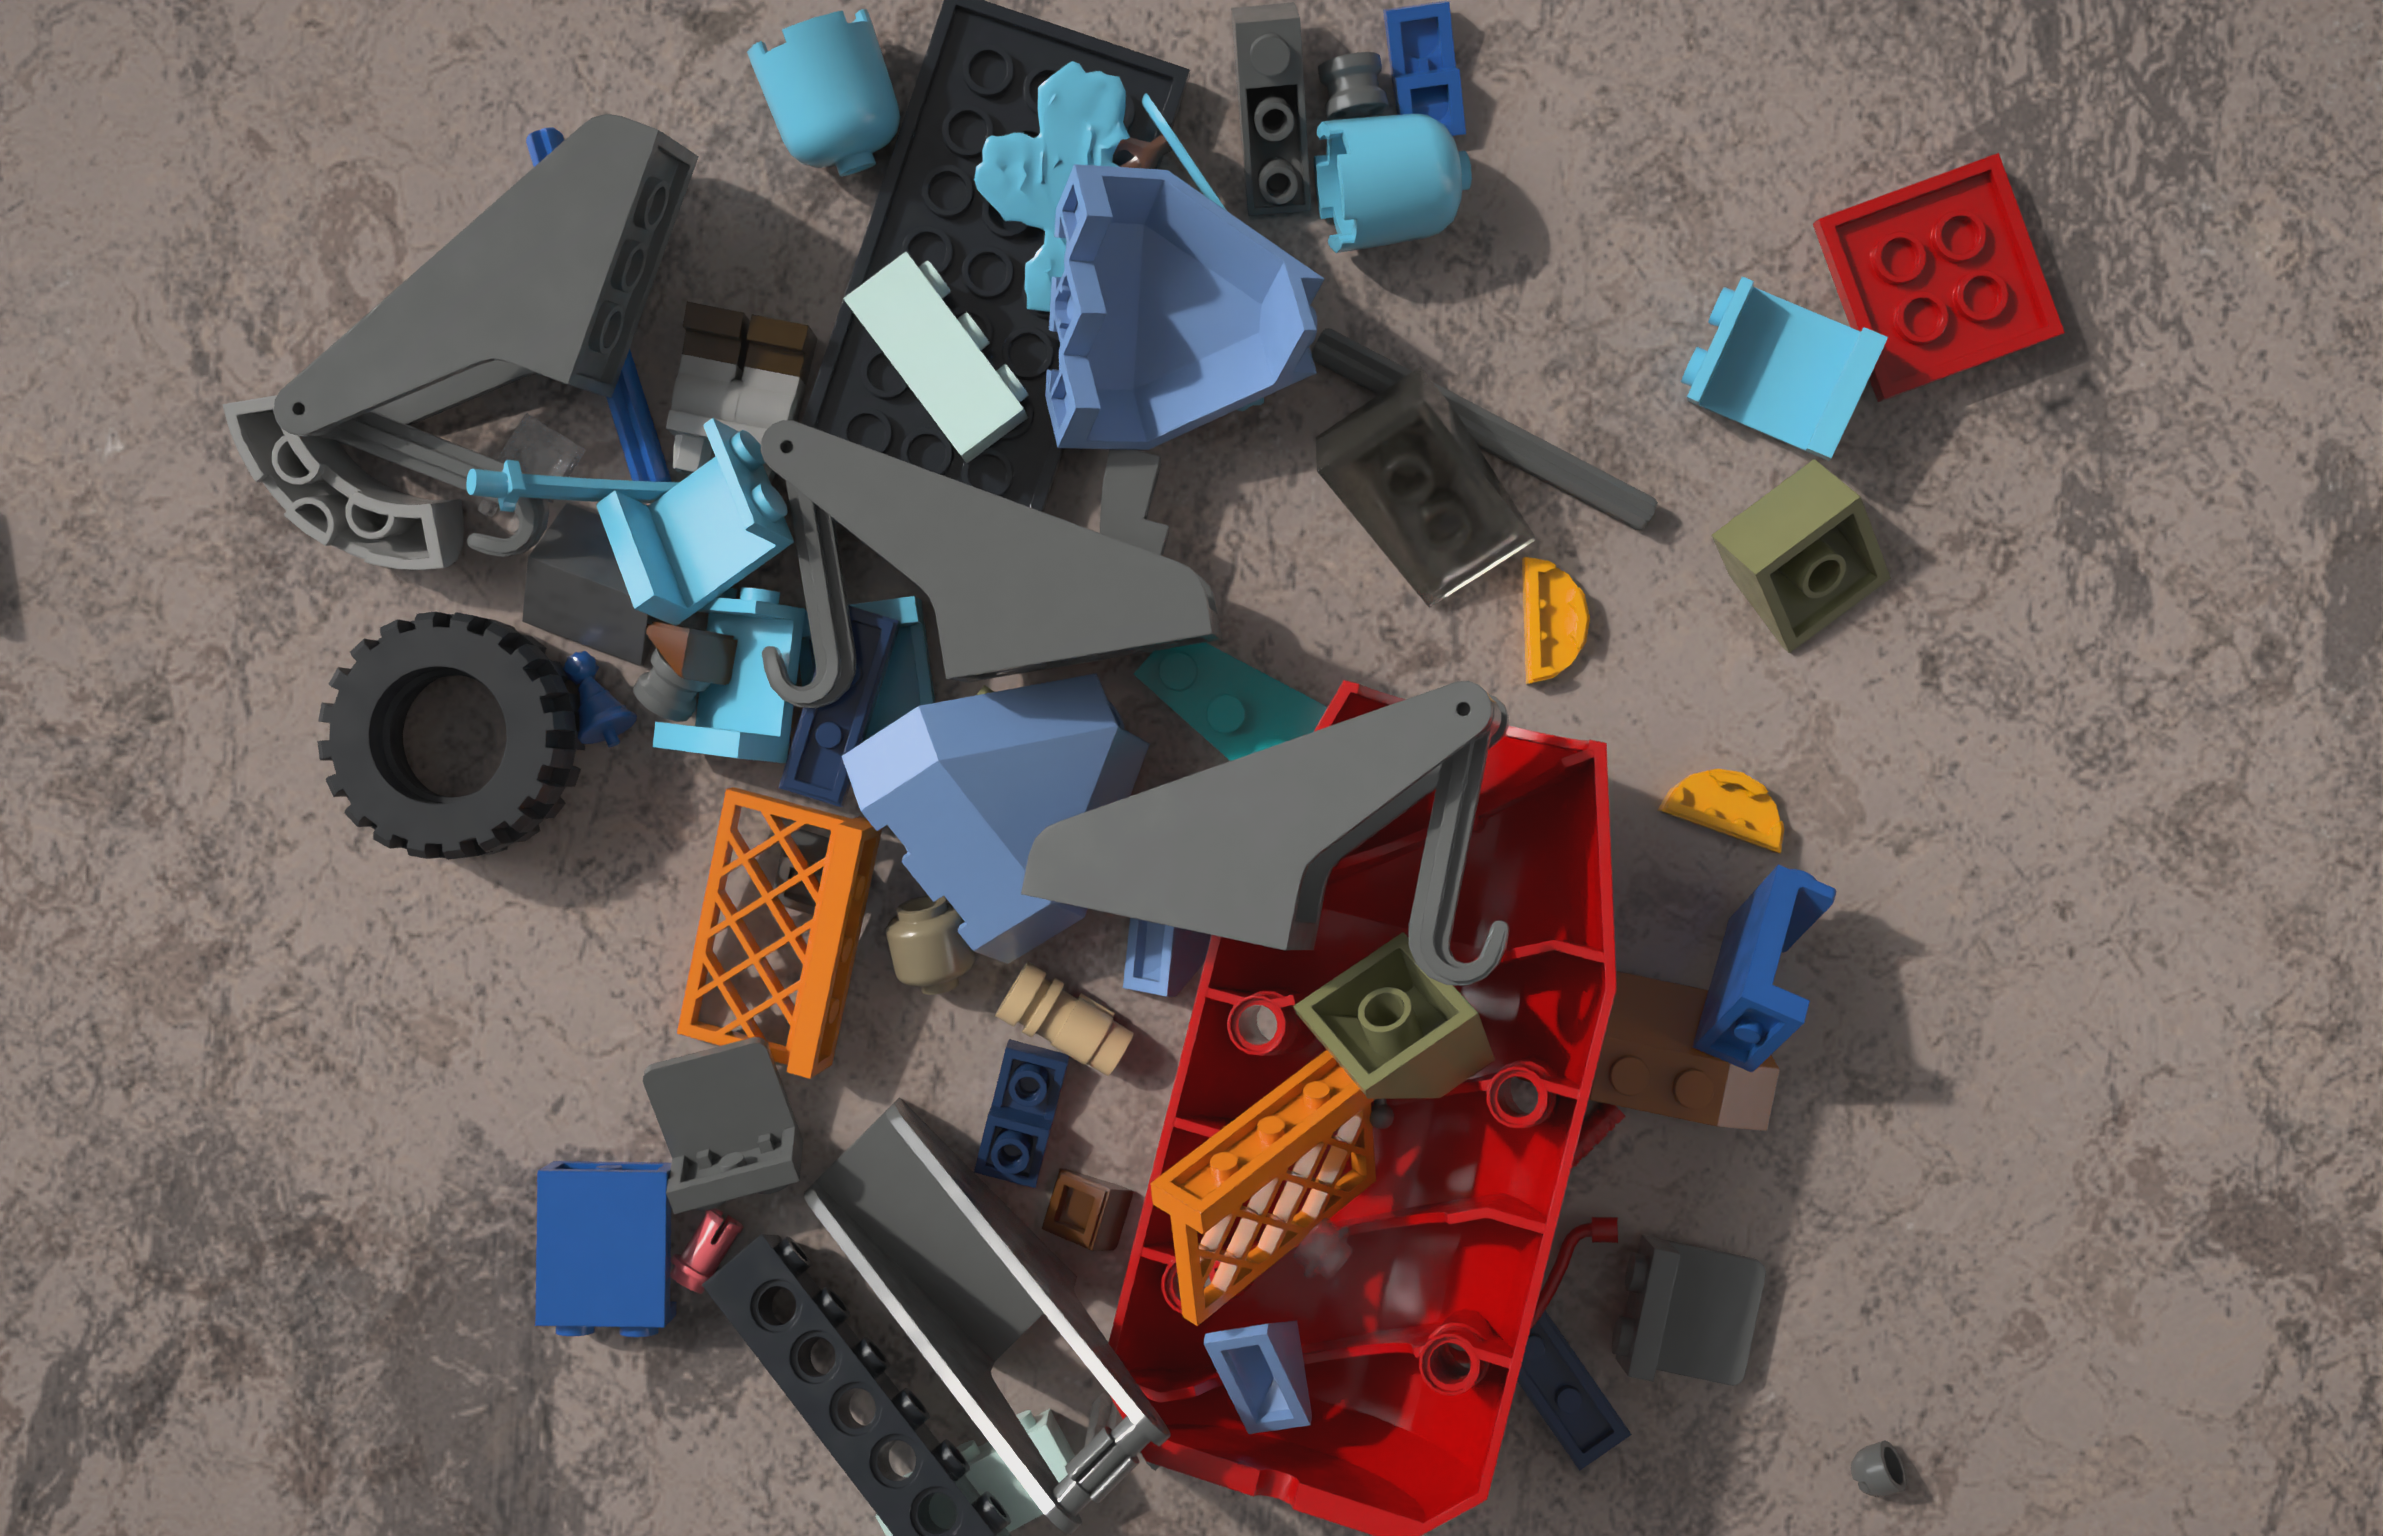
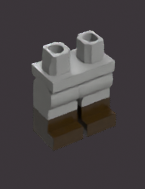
M687 301L683 328L686 330L679 373L673 390L672 410H669L666 429L675 436L673 469L678 473L691 475L715 457L703 426L712 418L739 432L741 430L749 432L760 445L765 431L772 424L782 420L798 422L818 338L809 325L754 314L751 315V320H749L744 312ZM764 463L763 466L772 484L776 472Z

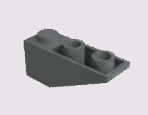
M1292 2L1231 8L1248 216L1311 211L1301 23L1296 5Z

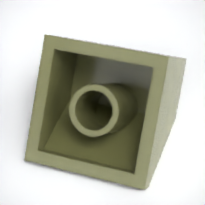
M1815 459L1782 481L1780 485L1711 535L1729 576L1788 653H1791L1891 579L1861 496Z
M1404 932L1293 1006L1296 1014L1368 1099L1441 1098L1495 1061L1478 1012L1453 985H1445L1429 978L1418 967L1409 948V938Z

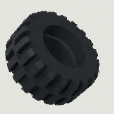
M435 611L416 614L413 621L397 619L380 627L381 638L378 640L364 638L350 651L356 663L351 669L338 667L329 682L331 687L339 690L335 703L322 702L318 722L330 723L329 740L317 741L319 759L333 761L336 774L325 779L333 797L348 798L351 805L346 808L344 813L357 827L373 828L375 830L373 832V840L390 849H407L409 856L424 859L446 858L449 860L490 855L508 850V845L515 842H525L540 832L539 824L544 819L555 818L566 804L560 796L565 787H575L581 772V768L573 766L576 750H585V744H582L578 739L575 715H578L580 699L578 694H570L564 684L568 681V676L562 664L558 661L550 660L545 655L547 648L535 638L523 635L515 631V627L500 621L458 612L446 614ZM459 675L483 683L492 692L505 718L507 739L501 764L494 776L483 788L466 796L447 797L430 791L413 773L404 751L403 730L407 713L413 701L425 687L438 678Z

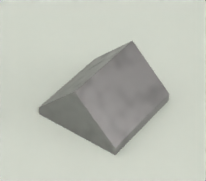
M566 503L528 556L522 622L644 666L652 645L651 639L646 634L647 624H652V622L660 623L661 620L634 609L600 515Z

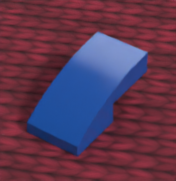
M1439 1L1383 10L1397 115H1428L1444 124L1452 136L1466 134L1460 69L1456 67L1450 2Z

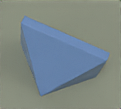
M1130 918L1123 988L1166 997H1176L1205 962L1211 934Z
M1297 1321L1268 1323L1205 1334L1204 1346L1248 1434L1311 1425L1312 1412Z

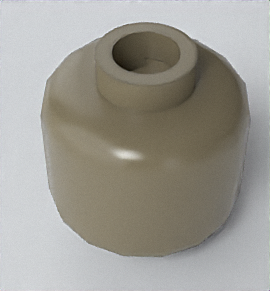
M928 895L902 903L896 909L897 915L890 920L885 928L891 960L898 980L909 986L921 987L922 993L928 995L940 994L956 988L959 985L958 978L971 969L976 959L975 952L957 932L959 926L965 921L954 907L947 903L945 896L934 902Z

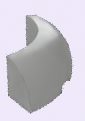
M277 395L222 404L234 443L251 476L256 482H263L271 495L286 510L284 516L304 533L325 546L332 545L353 556L365 559L364 562L388 568L409 570L446 568L458 560L463 546L464 535L461 499L429 500L398 492L367 474L350 458L338 441L312 435L305 437L289 434L279 426L275 419L273 409Z

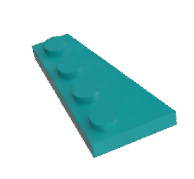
M1206 642L1153 651L1134 673V676L1229 761L1314 732L1328 708L1324 704Z

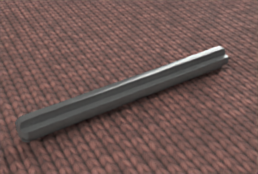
M1325 328L1321 332L1312 349L1311 355L1314 362L1635 530L1645 528L1655 513L1658 502L1654 497L1331 328Z

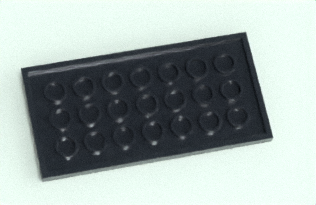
M944 0L844 297L905 252L909 254L918 267L928 260L951 290L942 300L956 319L967 312L990 342L981 352L995 371L1006 364L1027 391L1029 396L1019 403L1024 408L1028 418L970 462L966 463L843 299L801 424L1044 512L1065 448L1057 447L1045 397L1047 370H1059L1060 341L1058 332L1049 330L1050 312L1027 309V294L1025 292V264L1033 259L1036 252L1044 245L1045 231L1022 222L1005 221L1001 214L977 190L974 181L976 166L983 162L982 149L986 139L991 135L1005 136L1012 133H1024L1032 138H1036L1040 134L1038 87L1071 61L1079 63L1085 73L1101 71L1107 75L1120 77L1126 91V109L1123 123L1130 138L1146 142H1152L1161 135V132L1142 104L1144 94L1147 93L1170 128L1173 129L1190 78V69L985 0ZM1121 150L1113 155L1112 162L1120 167L1135 158V156L1128 150ZM1163 156L1160 157L1155 169H1159Z

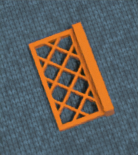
M735 787L726 789L677 1034L719 1046L752 1037H760L767 1041L753 1017L777 1003L790 1024V1030L786 1046L767 1041L774 1061L788 1065L786 1072L809 1079L832 1066L882 828L876 831L865 817L859 816L851 819ZM742 807L761 811L775 834L752 850L749 849L737 829ZM780 817L796 822L786 827ZM807 824L831 830L826 857L812 866H809L791 834ZM780 843L798 874L773 889L755 857L775 844ZM734 849L739 858L731 862L732 852ZM743 865L762 897L742 910L737 911L725 891L728 874ZM823 868L821 882L819 883L814 873ZM803 881L816 906L813 919L797 928L778 896ZM767 904L785 936L761 950L742 918ZM720 911H722L726 920L718 924ZM731 926L749 959L725 972L713 952L715 936ZM810 930L807 944L804 938L802 937V934ZM790 942L801 960L803 968L800 980L784 989L766 956ZM754 965L773 997L749 1011L730 979ZM709 971L710 975L713 978V981L706 985L707 975ZM716 987L719 988L737 1018L723 1028L698 1021L703 995ZM798 990L794 1005L789 995ZM741 1025L746 1034L732 1030Z
M1328 1050L1324 1051L1150 1183L1153 1205L1171 1216L1182 1315L1196 1326L1200 1325L1376 1181L1373 1126L1370 1123L1371 1102L1375 1099H1368ZM1340 1127L1337 1136H1334L1333 1132ZM1327 1145H1332L1317 1178H1313ZM1351 1155L1352 1170L1339 1180ZM1296 1162L1293 1170H1288V1168ZM1286 1180L1287 1183L1273 1213H1268L1282 1181ZM1307 1188H1312L1302 1210L1295 1215ZM1251 1198L1247 1207L1242 1206L1245 1201ZM1236 1217H1241L1227 1250H1222ZM1262 1223L1267 1224L1257 1247L1250 1251ZM1197 1231L1204 1235L1200 1244L1198 1243ZM1215 1261L1221 1262L1211 1284L1203 1289Z

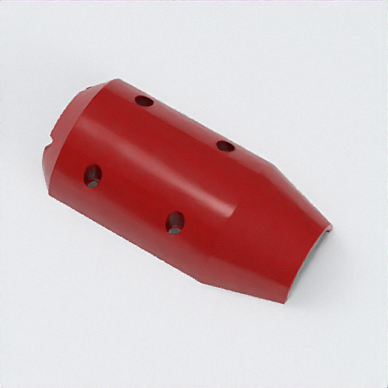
M1343 680L1314 732L1406 699ZM1509 726L1505 736L1488 750L1450 941V950L1458 961L1471 963L1481 955L1492 924L1496 921H1504L1509 925L1510 932L1507 947L1500 964L1482 980L1470 985H1453L1478 1012L1495 1061L1441 1098L1386 1099L1387 1105L1394 1112V1121L1392 1125L1385 1129H1377L1373 1126L1376 1181L1200 1325L1196 1326L1182 1315L1171 1216L1153 1205L1150 1183L1327 1050L1296 1014L1294 1005L1402 932L1409 938V923L1436 789L1343 858L1333 868L1326 886L1314 950L1286 951L1211 935L1108 1342L1171 1433V1436L1161 1446L1150 1441L1140 1451L1146 1462L1253 1497L1263 1495L1277 1498L1290 1504L1293 1510L1373 1536H1422L1488 1499L1617 989L1607 743L1591 739L1565 738ZM1262 1005L1269 1008L1277 1020V1031L1270 1041L1261 1034L1257 1026V1014ZM1514 1076L1524 1077L1530 1080L1536 1087L1538 1103L1531 1113L1527 1114L1522 1111L1513 1101L1511 1080ZM1340 1127L1333 1132L1334 1136H1337ZM1327 1145L1313 1178H1317L1332 1145ZM1351 1155L1339 1180L1352 1170ZM1296 1162L1292 1164L1288 1168V1170L1292 1171ZM1286 1180L1282 1181L1268 1213H1273L1287 1183ZM1307 1188L1295 1215L1302 1210L1312 1188ZM1251 1198L1245 1201L1242 1206L1247 1207ZM1236 1217L1222 1250H1227L1241 1217ZM1262 1223L1250 1251L1257 1247L1267 1224ZM1197 1231L1198 1243L1200 1244L1204 1235ZM1215 1261L1209 1274L1211 1282L1221 1263L1219 1261ZM1297 1321L1312 1412L1311 1425L1248 1434L1204 1346L1205 1334L1268 1323ZM1448 1343L1457 1344L1468 1353L1471 1361L1470 1368L1463 1367L1455 1360L1449 1350ZM1112 1398L1122 1419H1124L1127 1415Z

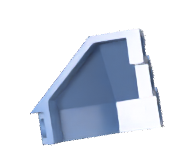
M1074 164L1055 214L1054 237L1066 238L1065 270L1062 277H1052L1049 330L1058 332L1060 341L1059 370H1047L1045 390L1047 406L1058 448L1149 450L1317 373L1309 348L1314 342L1317 333V315L1315 309L1310 305L1324 281L1323 277L1168 170Z
M1095 673L917 706L844 754L842 759L860 811L876 831L886 825L889 826L906 848L907 854L903 856L901 861L933 902L945 896L965 921L959 926L957 932L974 952L1009 964L1083 919L1088 909L1021 894L1028 856L1035 838L1052 824L1130 797L1150 743L1124 730L1125 727L1120 714L1112 703L1107 700L1098 675Z

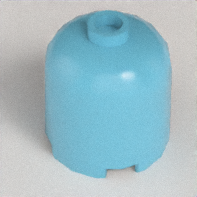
M862 9L855 13L856 19L852 23H847L843 11L811 18L782 29L786 43L768 51L765 42L760 41L747 51L781 138L790 154L806 166L814 168L836 166L839 176L851 175L874 166L876 162L872 153L883 148L892 140L898 131L900 122L898 102L867 9Z
M1403 114L1323 121L1317 127L1316 133L1319 140L1327 139L1326 155L1314 156L1315 188L1320 218H1333L1337 234L1329 236L1328 244L1335 253L1427 238L1439 234L1454 221L1461 203L1462 191L1469 190L1471 187L1472 172L1467 152L1458 151L1451 133L1444 124L1424 114Z

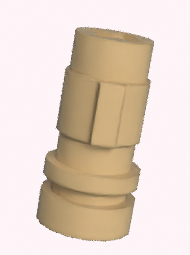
M1027 962L1003 999L995 1016L1012 1027L1017 1022L1024 1026L1022 1033L1032 1038L1036 1033L1050 1041L1053 1047L1081 1064H1088L1104 1075L1109 1076L1126 1051L1134 1033L1113 1020L1115 1013L1082 993L1077 998L1062 990L1064 986L1062 981L1054 977L1049 982L1044 979L1046 976L1045 971Z

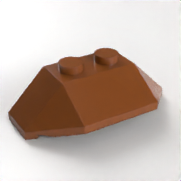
M1616 971L1617 989L1589 1100L1716 1127L1767 1131L1780 1070L1772 1055L1755 1071L1749 1072L1693 1048L1708 990ZM1517 1077L1519 1080L1532 1083L1524 1077Z

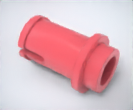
M716 1208L705 1211L704 1218L681 1255L674 1254L671 1259L672 1264L675 1266L670 1273V1277L680 1285L699 1294H702L705 1290L702 1284L714 1275L736 1236L744 1228L739 1221L728 1215L717 1235L713 1237L724 1220L721 1217L723 1212Z

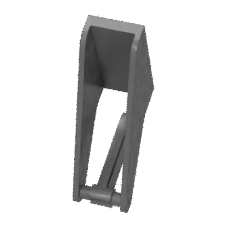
M612 114L592 117L281 389L275 399L273 409L277 423L289 434L305 437L312 435L336 440L341 444L356 447L466 491L467 476L470 469L502 472L504 462L411 427V425L515 381L537 374H542L562 383L612 398L699 156L660 130L629 118ZM484 497L486 499L499 503L498 498ZM519 497L514 510L519 519L516 533L506 539L472 533L467 539L469 547L485 554L501 557H511L525 553L539 542L547 528L550 511L547 499Z
M782 420L772 424L762 437L761 454L765 463L786 480L816 662V676L809 685L799 687L790 680L781 651L777 647H765L762 651L764 670L771 688L782 700L797 707L821 708L836 702L849 690L856 674L857 655L834 519L915 582L930 597L936 614L946 679L975 682L1222 640L1217 604L1211 587L1190 567L1175 560L793 420Z
M1457 681L1064 819L1046 827L1035 838L1029 852L1021 894L1286 951L1314 950L1326 886L1333 868L1343 858L1436 789L1409 923V948L1415 963L1429 978L1445 985H1470L1486 978L1500 964L1507 947L1510 932L1509 925L1506 922H1494L1488 933L1481 955L1471 963L1458 961L1450 950V941L1488 750L1505 736L1509 727V714L1505 705L1497 697L1488 694L1480 685L1470 681Z
M900 1097L804 1192L807 1204L1042 1512L1064 1533L1073 1534L1082 1525V1519L1078 1513L1091 1500L1100 1503L1140 1463L1137 1454L1150 1441L1161 1446L1171 1436L1170 1430L1077 1298L1074 1291L1077 1276ZM1043 1314L1048 1317L1108 1392L1102 1393L1093 1402L1084 1448L1065 1466L1068 1475L1060 1483L1003 1396L991 1373L994 1362ZM1112 1398L1127 1415L1124 1419H1122ZM1146 1462L1155 1471L1160 1467Z

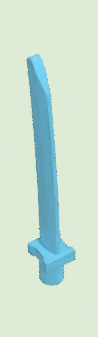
M506 460L502 472L470 469L466 487L469 495L498 498L500 511L514 512L519 497L600 502L615 490L641 503L651 504L680 482L587 479L522 474L519 461Z

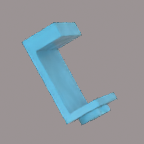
M1742 276L1735 291L1726 287L1723 288L1714 306L1708 323L1717 326L1718 330L1708 351L1696 347L1681 380L1682 383L1691 386L1687 400L1830 461L1888 337L1863 327L1862 331H1858L1754 287V281Z
M714 418L710 419L703 426L715 457L653 503L647 506L615 490L596 504L634 609L674 626L683 622L794 543L784 518L788 513L787 506L782 496L769 481L763 466L765 461L761 454L760 443L749 432L745 430L739 432Z
M741 587L740 599H736L737 589L729 588L698 611L709 613L707 631L732 635L734 639L738 640L731 681L727 685L711 683L708 689L699 692L695 726L655 722L652 747L738 759L786 763L794 705L782 700L771 688L764 670L762 651L767 646L777 647L781 651L788 676L796 685L805 609L780 605V592Z

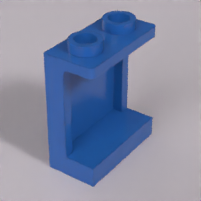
M1778 864L1728 920L1693 1048L1753 1072L1804 1024L1810 1000L1773 985L1781 952H1787L1834 903L1837 893L1835 888L1817 881L1815 877L1805 871L1788 869Z
M553 1161L538 1170L535 1326H556V1334L561 1336L593 1334L595 1327H620L619 1334L622 1336L647 1337L658 1334L659 1327L665 1328L676 1316L677 1302L670 1301L671 1205L666 1194L671 1163Z

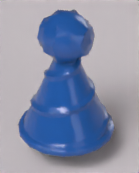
M587 651L575 652L567 657L563 669L568 676V680L572 681L575 685L580 684L578 688L580 694L578 739L582 744L606 741L609 748L620 744L618 735L634 725L637 721V715L629 711L626 705L621 704L610 694L609 690L605 689L595 680L599 669L595 657L591 656Z

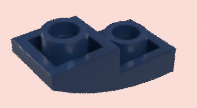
M1008 1040L992 1105L987 1116L974 1173L1036 1188L1070 1056L1023 1042Z

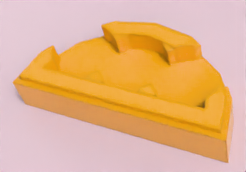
M1523 557L1526 684L1554 678L1573 663L1580 650L1586 644L1590 615L1584 592L1580 587H1577L1569 574L1548 560Z
M1710 769L1690 774L1668 791L1658 808L1660 812L1781 854L1785 829L1783 821H1780L1777 805L1769 796V791L1763 784L1743 772Z

